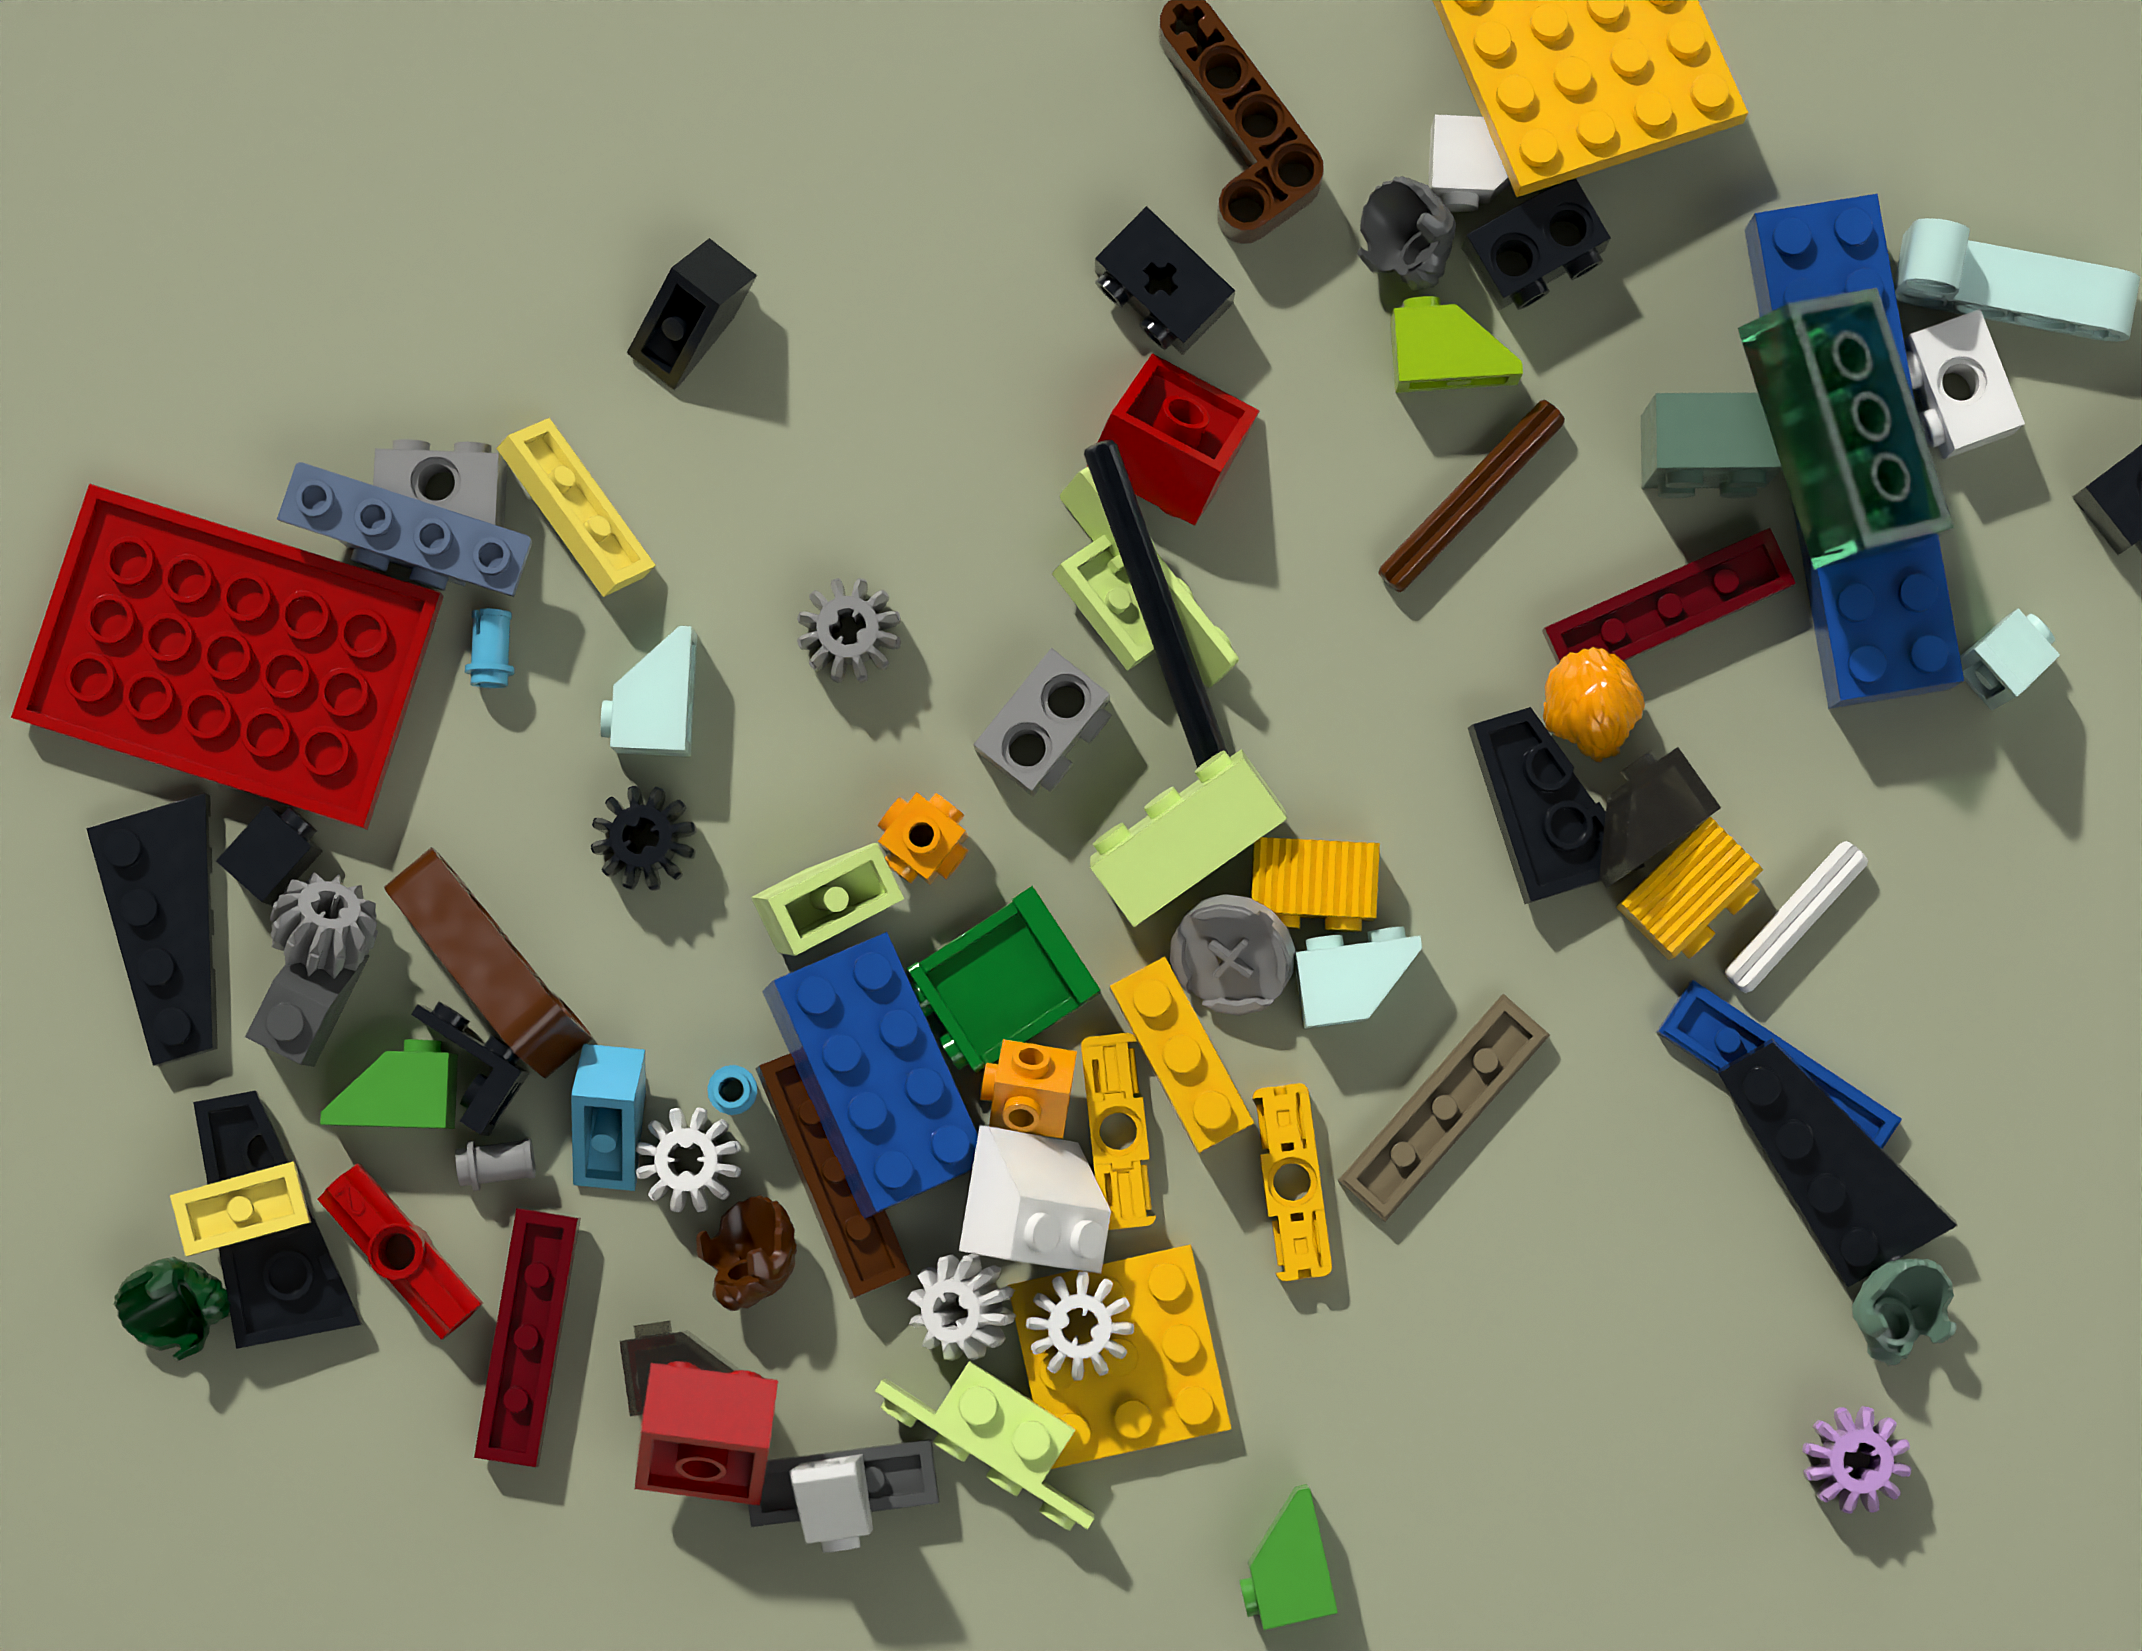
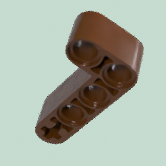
M1169 0L1164 5L1160 15V45L1165 55L1249 166L1248 169L1232 179L1222 189L1218 203V225L1222 233L1231 241L1239 244L1253 243L1294 216L1317 197L1324 173L1323 159L1309 137L1210 4L1205 0ZM1182 20L1187 26L1198 23L1197 40L1204 50L1198 59L1197 43L1186 31L1176 35V22ZM1217 66H1227L1238 74L1240 80L1228 89H1219L1208 82L1206 74ZM1262 114L1273 121L1276 129L1269 136L1256 138L1250 136L1244 130L1242 123L1251 115ZM1288 163H1299L1309 169L1312 179L1301 187H1292L1281 180L1278 171ZM1249 198L1260 205L1263 213L1257 220L1243 223L1232 217L1228 208L1235 200Z
M430 847L384 886L385 891L500 1037L522 1061L543 1078H548L581 1050L583 1044H588L593 1040V1036L564 1001L547 987L458 874L433 847Z

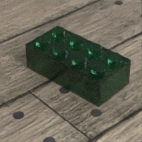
M1877 288L1788 303L1737 328L1814 569L1901 550L1954 528Z

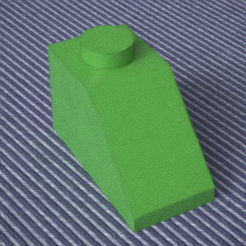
M405 1039L403 1051H385L321 1111L320 1125L455 1129L458 1055L441 1052L442 1041Z
M1308 1484L1295 1486L1248 1561L1251 1577L1239 1580L1247 1617L1260 1615L1264 1630L1338 1613L1310 1487Z

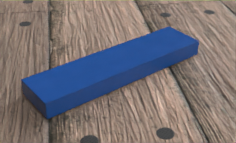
M1694 980L1688 983L1656 1032L1716 1073H1718V1069L1773 1038L1882 1149L1902 1120V1118Z

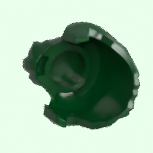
M176 1257L154 1261L135 1271L121 1283L118 1293L114 1296V1306L118 1310L117 1316L126 1331L133 1335L138 1342L159 1351L174 1347L181 1348L172 1355L176 1361L200 1352L204 1348L210 1326L228 1317L230 1311L228 1292L223 1288L222 1282L217 1277L208 1273L202 1266L194 1262H185Z

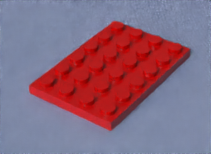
M89 483L11 718L368 830L444 595L434 590Z

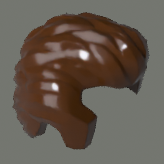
M759 1195L749 1197L745 1201H739L721 1216L719 1232L714 1238L710 1239L707 1231H701L696 1236L697 1256L718 1271L714 1278L712 1296L722 1307L729 1311H738L740 1308L748 1309L760 1300L773 1295L783 1287L793 1272L795 1255L797 1253V1245L794 1239L795 1228L790 1221L788 1213L777 1200L772 1201L768 1197Z

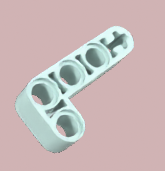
M1918 219L1903 234L1894 282L1896 300L1963 315L1981 309L1984 319L2096 340L2118 342L2130 339L2140 283V276L2133 272L1968 240L1970 229L1967 226L1943 219Z

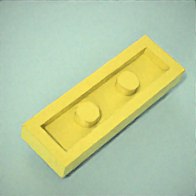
M550 418L508 435L496 448L603 597L643 579L656 566Z

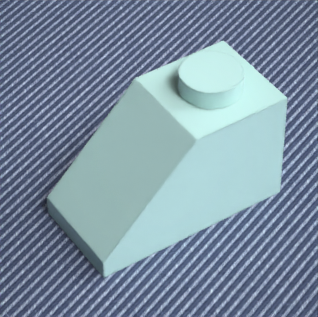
M2019 608L2016 609L1960 656L1964 680L1991 711L2021 694L2060 656L2051 645L2055 642L2052 632L2034 614L2030 613L2025 616Z
M678 626L613 685V701L603 700L601 708V737L610 738V747L616 753L691 757L697 633L691 626Z

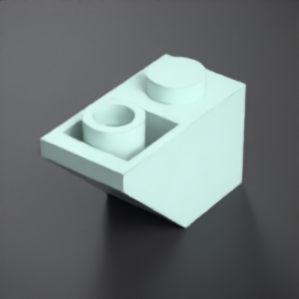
M1391 927L1368 931L1369 942L1344 946L1343 935L1306 939L1307 951L1295 953V970L1303 1028L1309 1029L1355 1023L1369 1019L1422 949L1421 936L1406 937L1404 927Z

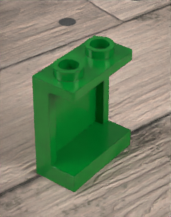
M1033 886L1012 898L1010 904L919 963L915 962L907 968L914 979L910 984L925 1017L936 1012L948 1033L939 1038L947 1054L958 1070L970 1064L976 1074L985 1070L986 1063L994 1064L999 1061L1003 1039L1026 1043L1101 994V989Z

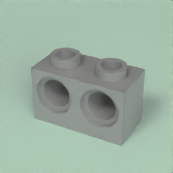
M1051 648L973 744L975 751L1032 797L1041 786L1051 792L1071 768L1073 763L1065 756L1077 741L1082 738L1088 744L1091 743L1112 715L1104 709L1110 702V694ZM1062 687H1072L1078 690L1085 701L1082 710L1071 718L1056 716L1048 706L1049 698L1054 691ZM1033 735L1042 740L1046 751L1039 763L1026 767L1018 765L1010 757V747L1018 737Z

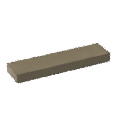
M1502 994L1342 1174L1338 1181L1380 1219L1386 1222L1546 1041L1550 1034L1505 994Z

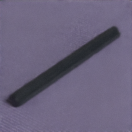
M1113 440L1101 441L1086 448L1084 456L1198 768L1217 753L1225 751L1228 754L1118 446Z

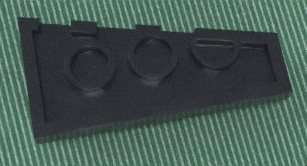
M1773 1038L1718 1069L1719 1076L1847 1287L1868 1277L1873 1271L1878 1270L1887 1262L1902 1258L1958 1226L1957 1221L1941 1205L1939 1206L1919 1186L1918 1182L1901 1165H1898L1855 1120L1853 1121Z

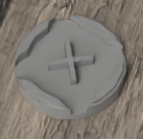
M1225 894L1203 899L1185 913L1171 939L1170 962L1180 985L1188 994L1192 990L1197 997L1203 999L1202 1005L1215 1012L1241 1016L1264 1010L1274 1002L1275 998L1282 994L1294 972L1295 946L1288 928L1271 909L1248 897Z

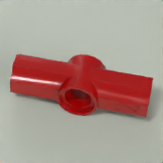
M360 1163L355 1164L348 1171L341 1174L317 1198L321 1205L366 1254L373 1270L389 1280L441 1340L458 1329L484 1304L432 1245L427 1232L413 1224ZM398 1233L409 1237L415 1247L414 1259L404 1269H398L390 1264L386 1255L388 1242Z

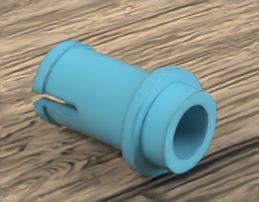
M502 609L473 610L471 617L473 618L471 663L465 665V673L471 675V686L505 688L508 686V676H513L515 668L509 665L510 621L512 620V613Z
M737 1065L724 1066L716 1070L711 1076L707 1087L708 1098L712 1106L719 1112L728 1115H737L749 1110L758 1094L757 1082L753 1074L746 1068ZM739 1079L744 1087L743 1095L739 1100L731 1102L726 1097V1093H723V1088L727 1087L729 1082Z

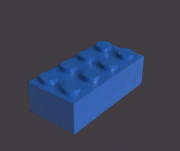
M887 932L777 978L762 991L788 1051L795 1061L796 1069L809 1098L815 1106L820 1123L835 1156L838 1158L846 1176L845 1179L864 1219L972 1171L978 1134Z

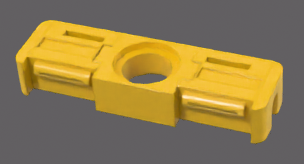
M1131 1033L1092 1036L1085 1038L1081 1043L1095 1179L1111 1210L1108 1230L1149 1226L1156 1219V1215L1146 1216V1210H1152L1148 1168L1147 1164L1141 1165V1160H1150L1143 1097H1133V1094L1139 1093L1135 1049L1128 1048V1043L1137 1042L1136 1037ZM1115 1113L1129 1116L1135 1122L1137 1128L1134 1142L1128 1148L1122 1150H1115L1106 1146L1100 1136V1126L1103 1120Z
M1302 1083L1257 1089L1253 1093L1252 1099L1261 1098L1262 1104L1256 1105L1262 1150L1268 1149V1154L1259 1155L1267 1216H1277V1220L1272 1221L1277 1265L1284 1266L1283 1272H1275V1274L1282 1281L1327 1276L1332 1270V1261L1308 1088ZM1297 1164L1308 1173L1310 1187L1301 1199L1295 1201L1286 1200L1276 1192L1274 1176L1282 1166Z

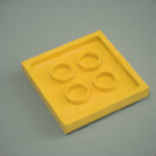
M1191 1244L1103 1263L1101 1274L1087 1272L1089 1283L1086 1294L1094 1296L1099 1284L1104 1279L1110 1280L1113 1286L1111 1291L1102 1300L1104 1305L1107 1307L1123 1297L1127 1298L1130 1304L1126 1310L1111 1315L1112 1322L1126 1321L1134 1324L1133 1334L1111 1333L1110 1336L1111 1340L1121 1344L1127 1350V1354L1123 1359L1115 1357L1105 1348L1099 1352L1108 1367V1373L1102 1376L1095 1371L1091 1357L1083 1358L1084 1375L1082 1380H1073L1071 1371L1074 1358L1068 1356L1065 1357L1061 1368L1056 1373H1052L1047 1367L1050 1360L1059 1350L1054 1345L1039 1354H1034L1031 1350V1345L1034 1342L1049 1336L1048 1329L1032 1330L1026 1327V1321L1029 1317L1049 1319L1051 1312L1038 1307L1034 1303L1033 1299L1037 1293L1046 1295L1057 1304L1061 1301V1298L1055 1291L1052 1280L1061 1276L1066 1282L1069 1294H1077V1275L1079 1272L1087 1271L1071 1270L1008 1284V1287L1015 1290L1010 1299L1013 1313L1017 1315L1015 1322L1032 1400L1075 1428V1432L1051 1469L1232 1429ZM1078 1307L1067 1312L1070 1322L1062 1329L1064 1335L1070 1341H1073L1074 1337L1078 1336L1077 1343L1083 1344L1093 1339L1091 1328L1098 1323V1320L1090 1310L1083 1316V1308Z

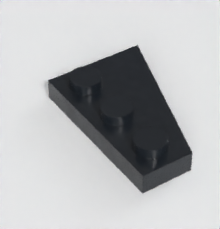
M1531 707L1478 722L1467 728L1524 904L1646 867L1633 848L1629 850L1612 827L1610 822L1613 820L1600 802H1594L1573 773L1574 766Z

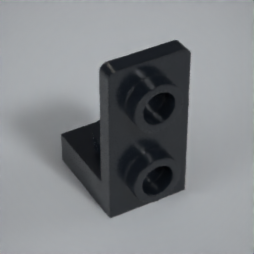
M438 1001L432 1010L427 1006L417 1004L411 1013L412 1016L494 1068L488 1077L482 1073L478 1074L460 1102V1105L467 1109L460 1122L480 1135L489 1136L530 1073L517 1065L520 1058L500 1039L490 1035L484 1044L464 1031L470 1020L449 1006Z

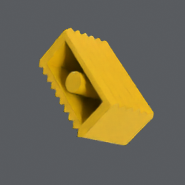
M1708 817L1629 893L1616 908L1668 960L1675 958L1680 952L1690 959L1716 934L1708 924L1724 908L1732 915H1735L1758 893L1760 889L1752 881L1763 869L1713 818Z
M1261 837L1253 843L1250 898L1271 909L1288 929H1299L1300 918L1325 919V930L1362 932V921H1374L1377 916L1380 843Z

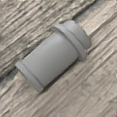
M531 1138L477 1147L474 1141H468L467 1148L455 1150L459 1185H472L473 1191L480 1190L483 1183L520 1178L532 1179L536 1175Z

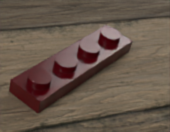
M1768 528L1544 627L1542 632L1557 665L1570 652L1578 653L1582 649L1589 650L1592 647L1605 649L1609 654H1615L1621 660L1627 661L1793 587L1796 582L1771 528Z
M516 1208L474 1458L534 1468L539 1466L581 1218Z

